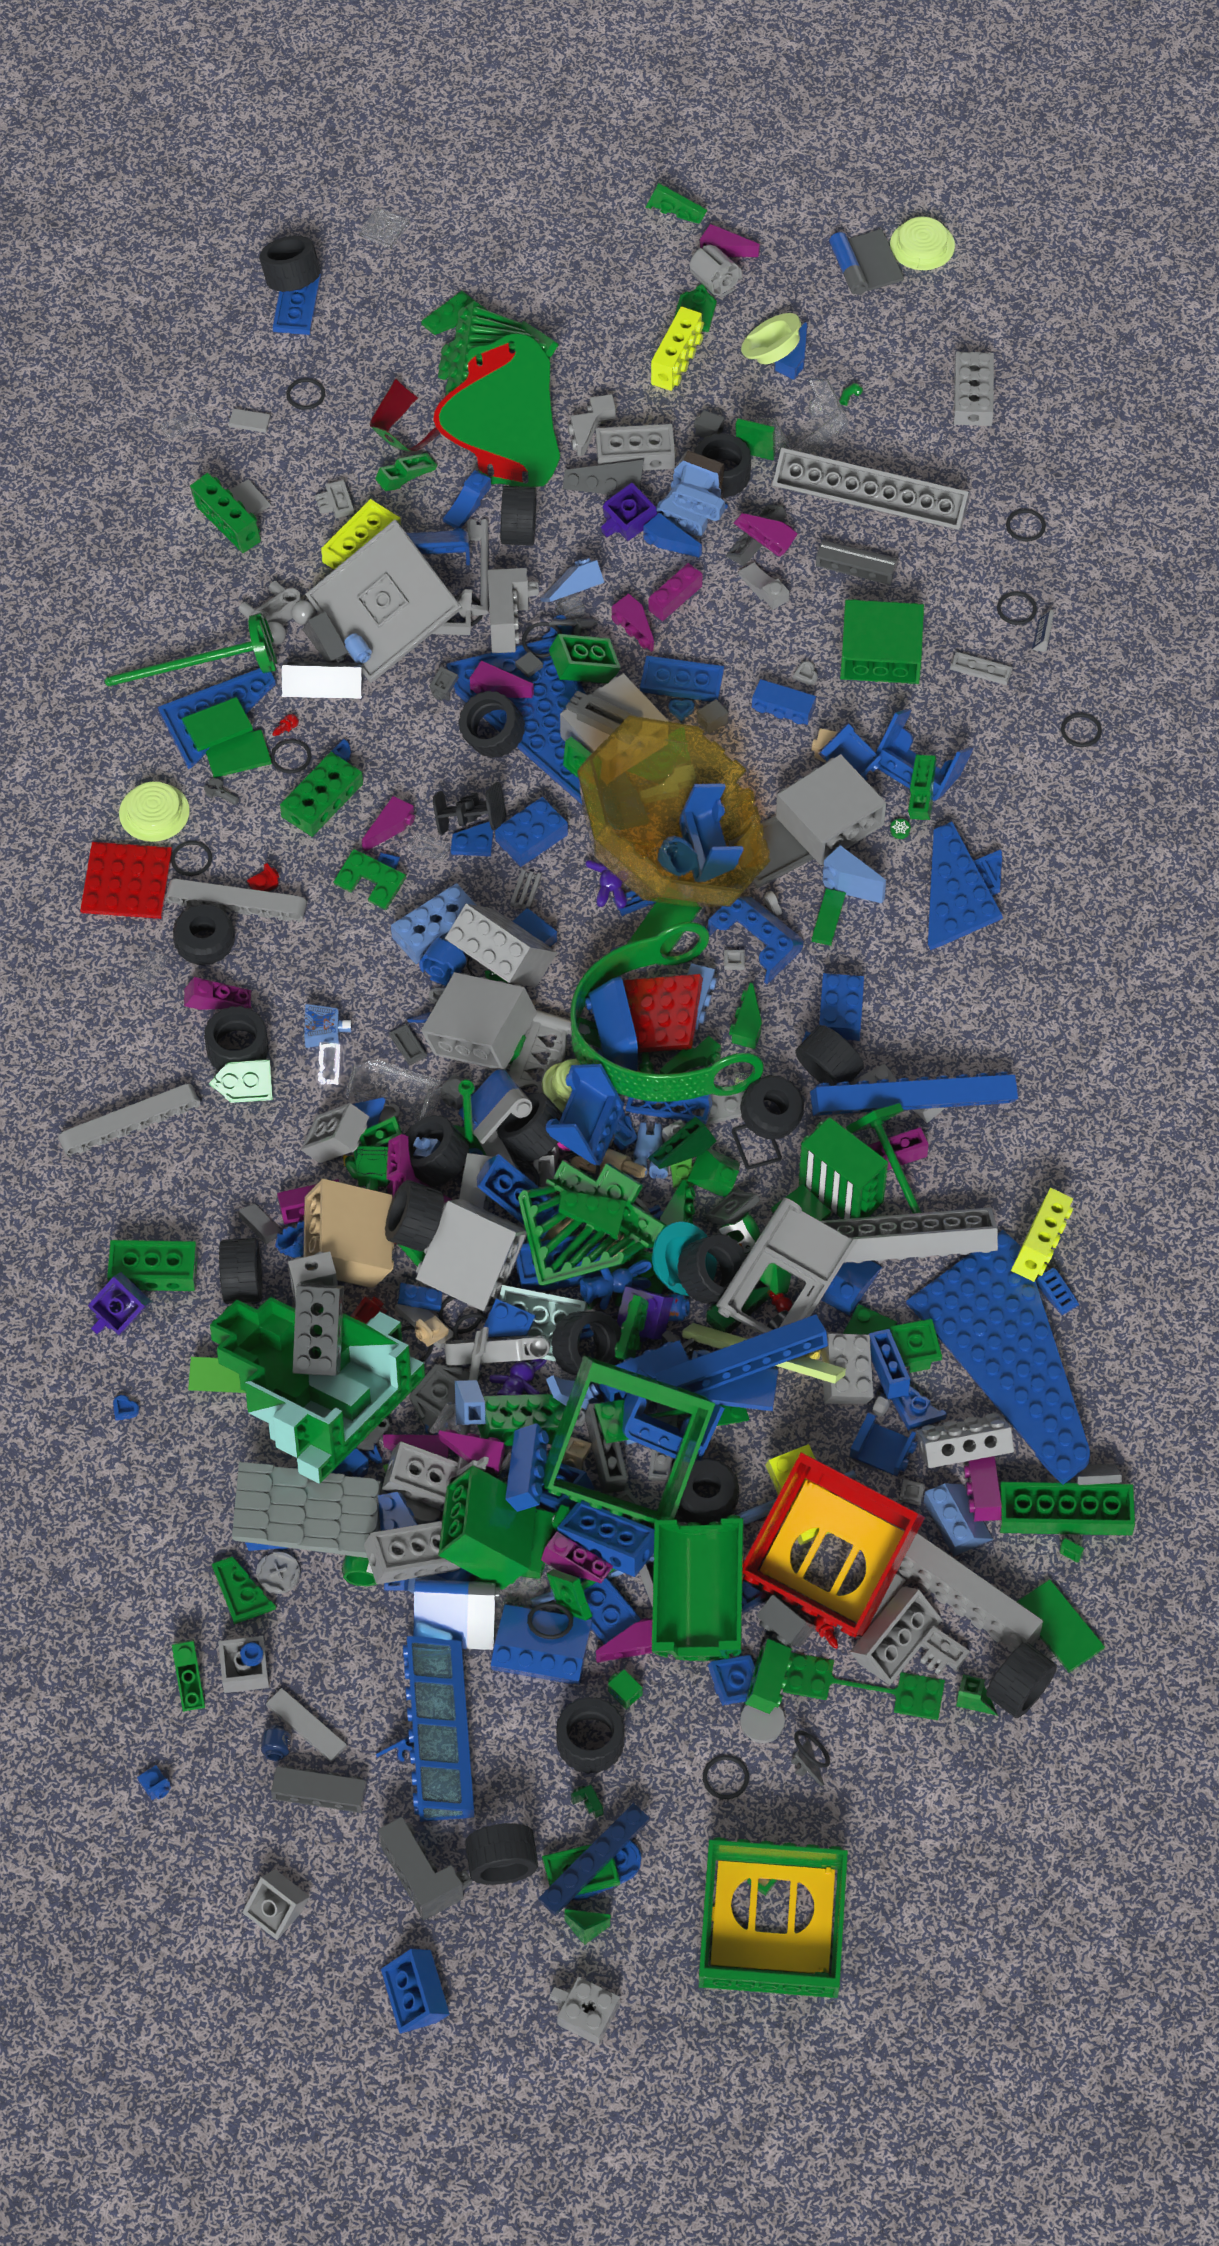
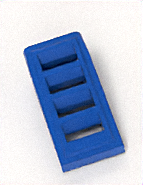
M1055 1268L1048 1270L1037 1278V1286L1061 1316L1079 1306L1078 1301ZM1058 1285L1059 1288L1051 1291L1052 1288ZM1063 1292L1064 1295L1057 1299L1056 1296ZM1067 1299L1070 1300V1302L1061 1306L1060 1303L1064 1302Z

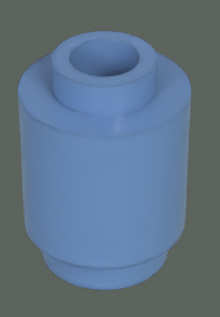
M354 633L345 639V648L356 663H365L370 659L372 651L362 636Z

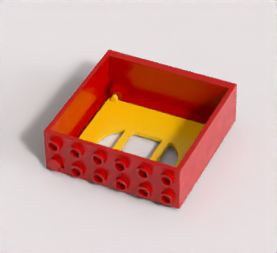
M801 1452L743 1563V1574H745L743 1579L758 1586L760 1583L763 1584L762 1589L773 1595L778 1596L779 1593L782 1594V1600L792 1605L798 1606V1604H801L803 1606L801 1610L812 1616L817 1617L818 1614L821 1615V1621L831 1626H842L840 1631L855 1638L857 1635L863 1636L925 1517ZM805 1478L808 1479V1480L805 1481V1483H804V1485H803V1487H802V1489H801V1491H800V1493H799V1495H798V1497H797V1499H796L794 1505L792 1506V1508H791V1510H790V1512H789V1514H788V1516H787V1518H786V1520H785V1522H784V1524H783V1526H782L780 1532L778 1533V1535H777V1537H776V1539H775V1541H774V1543H773V1545H772V1547H771V1549H770V1551H769L767 1557L765 1558V1556H766V1554H767V1552H768V1550H769V1548H770V1546H771V1544H772V1542H773V1540H774V1538H775L777 1532L779 1531V1529H780V1527H781V1525H782V1523H783V1521H784V1519H785V1517H786V1515H787V1513H788V1511H789L791 1505L793 1504V1502H794V1500H795V1498H796V1496H797V1494H798V1492H799V1490H800V1488H801V1486H802V1484H803ZM819 1528L820 1530L798 1573H795L791 1564L793 1544L804 1532ZM827 1532L853 1545L830 1592L804 1579V1575ZM861 1550L866 1560L865 1577L856 1590L847 1595L838 1596L837 1593L857 1554ZM765 1558L760 1570L758 1571L763 1559Z

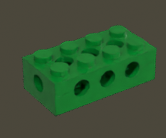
M206 473L190 485L195 506L242 554L261 542L260 530L257 527V519L254 514L248 513L242 502L236 501L230 490L222 487L217 477L213 478L209 473Z
M330 752L280 804L281 817L313 837L363 785L362 771Z
M110 1240L107 1280L109 1282L115 1275L121 1272L139 1290L195 1291L198 1260L196 1241Z
M552 1394L483 1396L485 1401V1424H477L481 1438H497L504 1442V1446H513L515 1430L537 1423L548 1434L549 1442L547 1445L553 1443L566 1406L556 1400Z

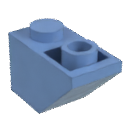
M477 1380L455 1381L456 1425L485 1424V1401Z

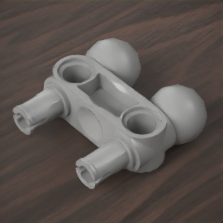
M273 581L269 585V591L275 595L274 598L257 610L247 602L241 603L238 609L247 619H249L250 615L262 613L263 618L267 619L274 640L272 645L277 646L286 637V630L283 624L293 618L296 623L305 625L309 619L316 616V609L311 602L305 601L300 597L298 590L294 588L285 589L277 581Z

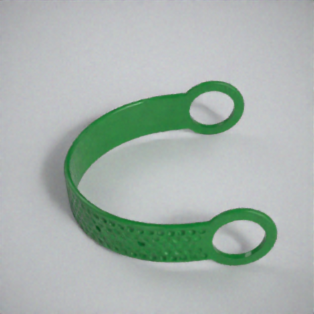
M683 922L666 928L657 936L623 945L594 963L579 981L572 998L570 1012L573 1052L580 1065L601 1064L617 1093L635 1099L655 1102L682 1101L709 1094L730 1096L745 1091L753 1082L761 1077L764 1064L758 1056L751 1053L732 1054L718 1060L710 1067L684 1073L651 1074L630 1070L614 1064L598 1054L584 1040L578 1030V1021L586 1006L585 998H588V993L612 978L641 967L657 963L673 966L693 960L705 950L709 942V932L703 925L695 922ZM690 931L699 935L697 945L685 954L666 956L660 952L662 944L674 934ZM746 1062L753 1065L751 1075L739 1084L722 1087L714 1083L716 1074L730 1064Z

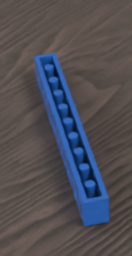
M999 1072L995 1076H988V1073L976 1074V1077H968V1074H962L949 1079V1076H938L935 1080H929V1077H920L916 1081H909V1078L897 1079L896 1082H889L888 1079H883L869 1084V1081H859L856 1085H849V1082H840L836 1084L837 1086L821 1083L817 1084L816 1088L810 1091L813 1116L870 1113L898 1103L901 1104L903 1110L1013 1103L1018 1100L1015 1074L1008 1075V1072Z

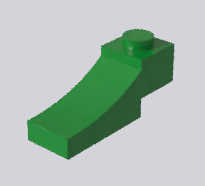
M427 453L398 458L395 465L380 467L375 480L385 492L401 489V486L410 480L436 470L437 464Z
M916 755L908 807L910 819L930 820L933 806L936 756Z
M708 1036L695 1049L693 1047L692 1049H682L660 1069V1074L683 1073L699 1066L708 1067L711 1063L714 1064L721 1058V1045Z

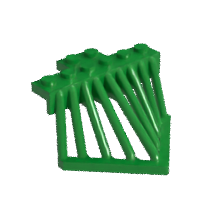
M473 301L466 307H462L458 312L455 340L444 345L441 350L442 355L438 366V378L442 380L448 378L445 388L446 397L467 379L469 374L467 355L469 351L474 347L492 344L506 335L524 334L530 336L541 346L549 360L559 344L525 321L518 322L490 312ZM513 341L509 342V350H515V343ZM481 354L476 355L478 366L483 364Z
M562 1160L553 1179H547L545 1182L550 1186L523 1190L518 1197L539 1285H548L624 1264L627 1258L644 1247L653 1248L656 1237L667 1226L633 1204L643 1185L611 1164H605L599 1178L596 1180L568 1161ZM563 1190L626 1201L618 1237L619 1239L624 1234L622 1240L612 1246L617 1240L611 1238L610 1235L593 1252L585 1257L607 1234L603 1231L601 1233L597 1231L566 1262L594 1231L593 1226L586 1224L583 1231L550 1267L546 1266L545 1260L548 1254L582 1224L573 1219L546 1246L542 1247L540 1241L542 1234L567 1216L558 1212L540 1226H537L535 1217L539 1212L560 1204ZM560 1192L558 1196L532 1206L530 1198ZM635 1240V1244H633L626 1250L620 1252L622 1249H624L626 1246H628ZM583 1259L581 1266L576 1267L577 1264Z

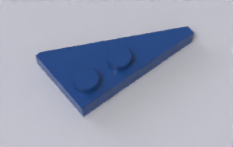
M909 1386L908 1395L891 1399L907 1430L946 1419L947 1413L943 1409L939 1411L933 1407L929 1399L921 1396L911 1386Z

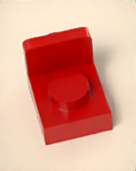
M266 863L263 865L264 871L247 880V884L252 890L269 892L278 887L279 874L274 867L271 868Z
M365 1296L350 1317L367 1324L379 1312L385 1314L387 1310L382 1307L384 1303L377 1297L369 1298Z

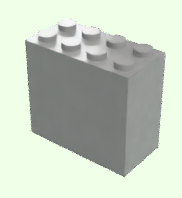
M625 674L613 678L605 686L597 688L591 695L642 719V727L630 744L577 720V714L569 711L567 708L560 713L561 738L564 741L570 737L574 738L576 741L581 742L589 752L594 753L600 760L598 777L604 784L668 743V720Z
M840 754L836 758L829 759L820 768L813 769L806 777L799 778L790 787L782 789L777 794L776 818L820 865H823L824 860L840 845L848 849L882 827L885 821L886 802Z
M467 903L445 937L450 943L507 982L536 987L558 953L495 909Z
M454 972L421 1031L433 1054L437 1056L505 1070L514 1055L522 1035H525L537 1011L525 987L521 985H512L503 981H493L485 977L479 978L466 973Z
M463 1199L450 1200L444 1204L437 1232L432 1242L424 1250L426 1255L416 1269V1273H418L416 1280L479 1310H491L495 1300L499 1299L502 1285L506 1286L527 1236L526 1229Z

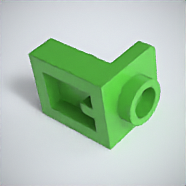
M692 1158L670 1166L673 1188L679 1187L682 1180L687 1181L692 1169ZM687 1181L689 1186H694V1184Z

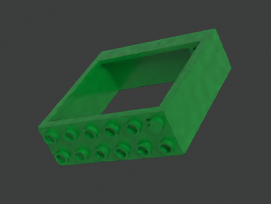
M584 1356L545 1463L544 1488L548 1489L549 1493L561 1496V1493H564V1495L569 1496L570 1500L581 1503L582 1500H585V1502L589 1503V1506L602 1510V1507L610 1510V1513L622 1516L624 1513L631 1520L639 1523L645 1520L650 1523V1526L655 1528V1520H661L663 1517L674 1518L715 1403L706 1396ZM590 1381L691 1414L657 1511L556 1478Z

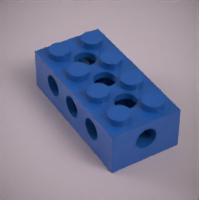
M596 1232L591 1233L590 1236L581 1244V1246L571 1255V1257L566 1262H568L596 1234ZM578 1235L567 1237L549 1253L545 1260L546 1266L550 1267ZM551 1240L541 1241L542 1247L546 1246ZM600 1242L585 1257L593 1252L600 1245ZM529 1243L522 1245L515 1262L520 1289L535 1292L579 1286L580 1280L583 1278L602 1276L599 1270L552 1284L539 1285ZM583 1259L577 1264L576 1267L581 1266Z
M585 1501L578 1502L557 1527V1532L613 1566V1569L636 1577L654 1554V1529L625 1517L612 1514L605 1509L600 1510L591 1507Z

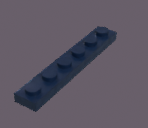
M632 1803L538 1898V1901L556 1916L650 1821V1817Z

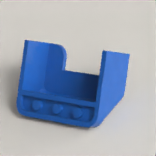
M749 896L731 898L708 920L707 930L709 937L717 929L727 930L736 922H739L767 945L759 955V963L767 970L764 980L765 984H768L803 949L804 942L798 934Z

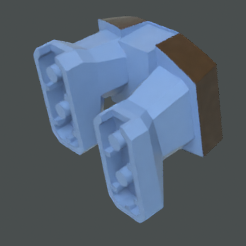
M687 450L674 469L675 472L671 483L672 490L665 499L657 504L656 510L683 531L701 537L707 528L708 519L713 521L720 520L725 511V501L723 500L724 464Z

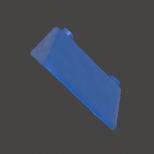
M456 528L453 531L407 533L422 554L466 552V566L470 565L469 534L464 529Z
M601 1064L572 1065L569 1074L566 1076V1084L572 1088L571 1095L560 1121L550 1119L546 1123V1131L550 1137L591 1164L600 1165L622 1115V1101Z

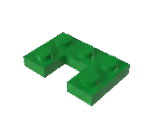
M353 849L333 883L352 893L362 877L377 884L369 896L368 902L386 910L407 877L405 874Z

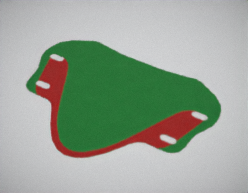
M524 334L506 335L492 344L472 348L467 355L469 371L467 379L451 391L434 411L433 421L436 428L447 439L475 454L478 460L479 473L491 478V484L541 487L546 485L553 476L560 460L552 421L549 391L550 360L534 339ZM510 341L515 343V353L513 354L509 352ZM477 354L482 355V366L477 365ZM489 464H492L494 469L492 477L488 476L487 466ZM523 471L528 472L529 482L526 484L522 480Z

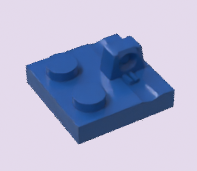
M751 1655L711 1661L708 1664V1668L714 1682L715 1692L718 1694L722 1706L745 1702L755 1668Z

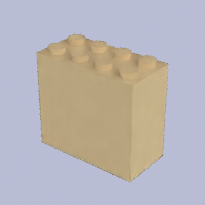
M322 1179L305 1196L304 1257L312 1256L318 1252L325 1253L330 1251L337 1280L365 1287H375L394 1267V1261L392 1260L394 1243L388 1241L385 1236L386 1218L392 1202V1195ZM310 1267V1268H308L307 1270H313V1269H315V1268H314V1267Z

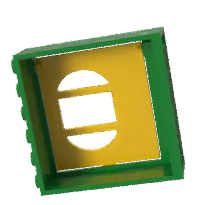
M722 1837L709 1840L698 1987L838 1998L848 1850H843L839 1846L823 1849L814 1844L806 1845V1847H797L795 1843L774 1845L771 1841H761L758 1844L751 1843L747 1839H738L737 1842H732ZM716 1861H718L715 1907H713ZM835 1870H837L831 1975H829ZM750 1878L748 1929L745 1930L734 1918L731 1902L738 1886ZM759 1879L790 1881L788 1928L786 1934L755 1931ZM801 1883L807 1888L813 1898L814 1914L808 1926L796 1934L794 1928L797 1884ZM711 1921H714V1924H713V1938H712V1952H711V1966H708V1962H709V1948H710V1934H711Z

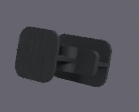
M495 782L486 790V800L479 801V796L476 792L460 798V801L455 803L456 806L450 807L446 805L444 792L438 791L433 796V808L439 835H443L449 830V817L457 816L459 826H465L467 823L476 821L477 817H480L482 814H488L491 829L497 830L507 818L501 783Z

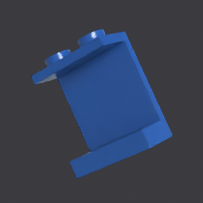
M868 1413L850 1448V1457L898 1477L900 1471L905 1472L909 1460L907 1457L909 1453L913 1454L918 1444L915 1441L916 1432L912 1431L908 1438L875 1424L876 1416Z

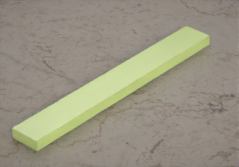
M695 1323L690 1324L682 1331L683 1338H693L696 1342L719 1349L747 1340ZM805 1356L775 1365L831 1383L839 1381L845 1376L846 1372L845 1368Z

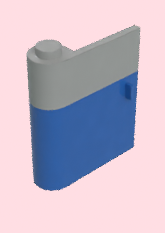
M502 1069L494 1071L471 1097L473 1133L484 1144L510 1113L518 1118H523L532 1111V1103L507 1071ZM462 1107L458 1111V1113L464 1120V1112Z

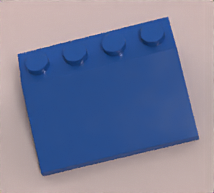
M707 1350L694 1351L692 1360L710 1352ZM779 1367L767 1368L699 1394L706 1396L716 1405L773 1411Z
M504 1605L491 1660L492 1670L580 1685L592 1619L585 1621L573 1616V1627L568 1634L557 1639H544L536 1636L527 1624L528 1614L532 1609ZM540 1610L536 1611L532 1617L534 1628L541 1633L550 1635L561 1633L567 1628L569 1623L567 1615Z

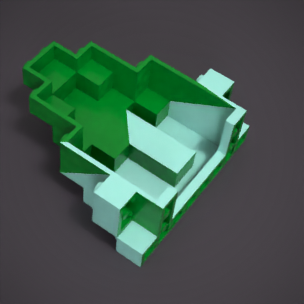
M272 1297L261 1304L258 1309L236 1300L210 1324L211 1339L219 1344L217 1347L218 1363L239 1374L241 1390L246 1392L248 1413L269 1423L270 1439L276 1442V1448L296 1457L298 1473L319 1484L425 1377L424 1363L409 1355V1345L402 1342L401 1322L381 1312L370 1319L367 1324L343 1313L341 1366L338 1375L293 1373L295 1309ZM322 1307L317 1312L323 1313L324 1308ZM315 1324V1332L322 1335V1327ZM314 1346V1354L321 1356V1349Z

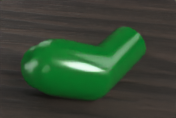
M858 383L851 384L842 391L839 404L847 406L850 397L853 394L856 396L861 395L863 388Z

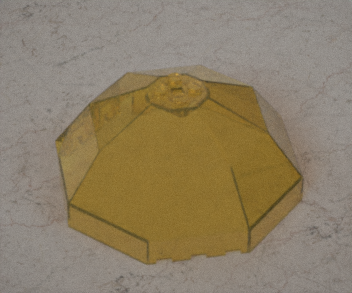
M629 715L586 759L577 771L583 813L594 857L645 901L689 907H730L770 862V858H768L770 850L768 849L766 839L762 837L764 835L763 824L760 823L761 817L757 806H754V791L750 788L743 789L736 783L746 772V768L736 759L732 761L724 754L725 750L715 741H709L703 735L704 731L698 726ZM694 784H725V790L720 798L721 804L724 805L725 813L719 822L726 847H731L730 840L743 835L736 844L732 845L743 846L744 849L739 858L738 865L733 870L706 882H696L692 870L686 873V875L681 876L667 872L658 861L659 848L667 837L677 836L683 838L679 824L680 815Z

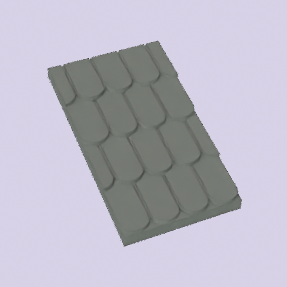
M239 1462L232 1530L234 1541L245 1542L248 1551L295 1548L368 1558L364 1543L370 1533L379 1531L378 1495H381L382 1490L380 1481H376L373 1478L349 1477L344 1474L330 1473L319 1484L299 1474L298 1469Z

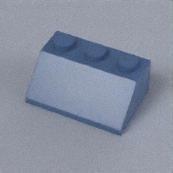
M944 1483L925 1491L924 1504L953 1557L993 1540L984 1522H974L973 1513H969L968 1500H971V1498L967 1496L964 1485Z

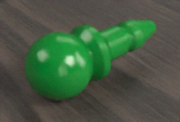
M642 1052V1063L639 1065V1072L655 1074L653 1064L650 1063L649 1052Z

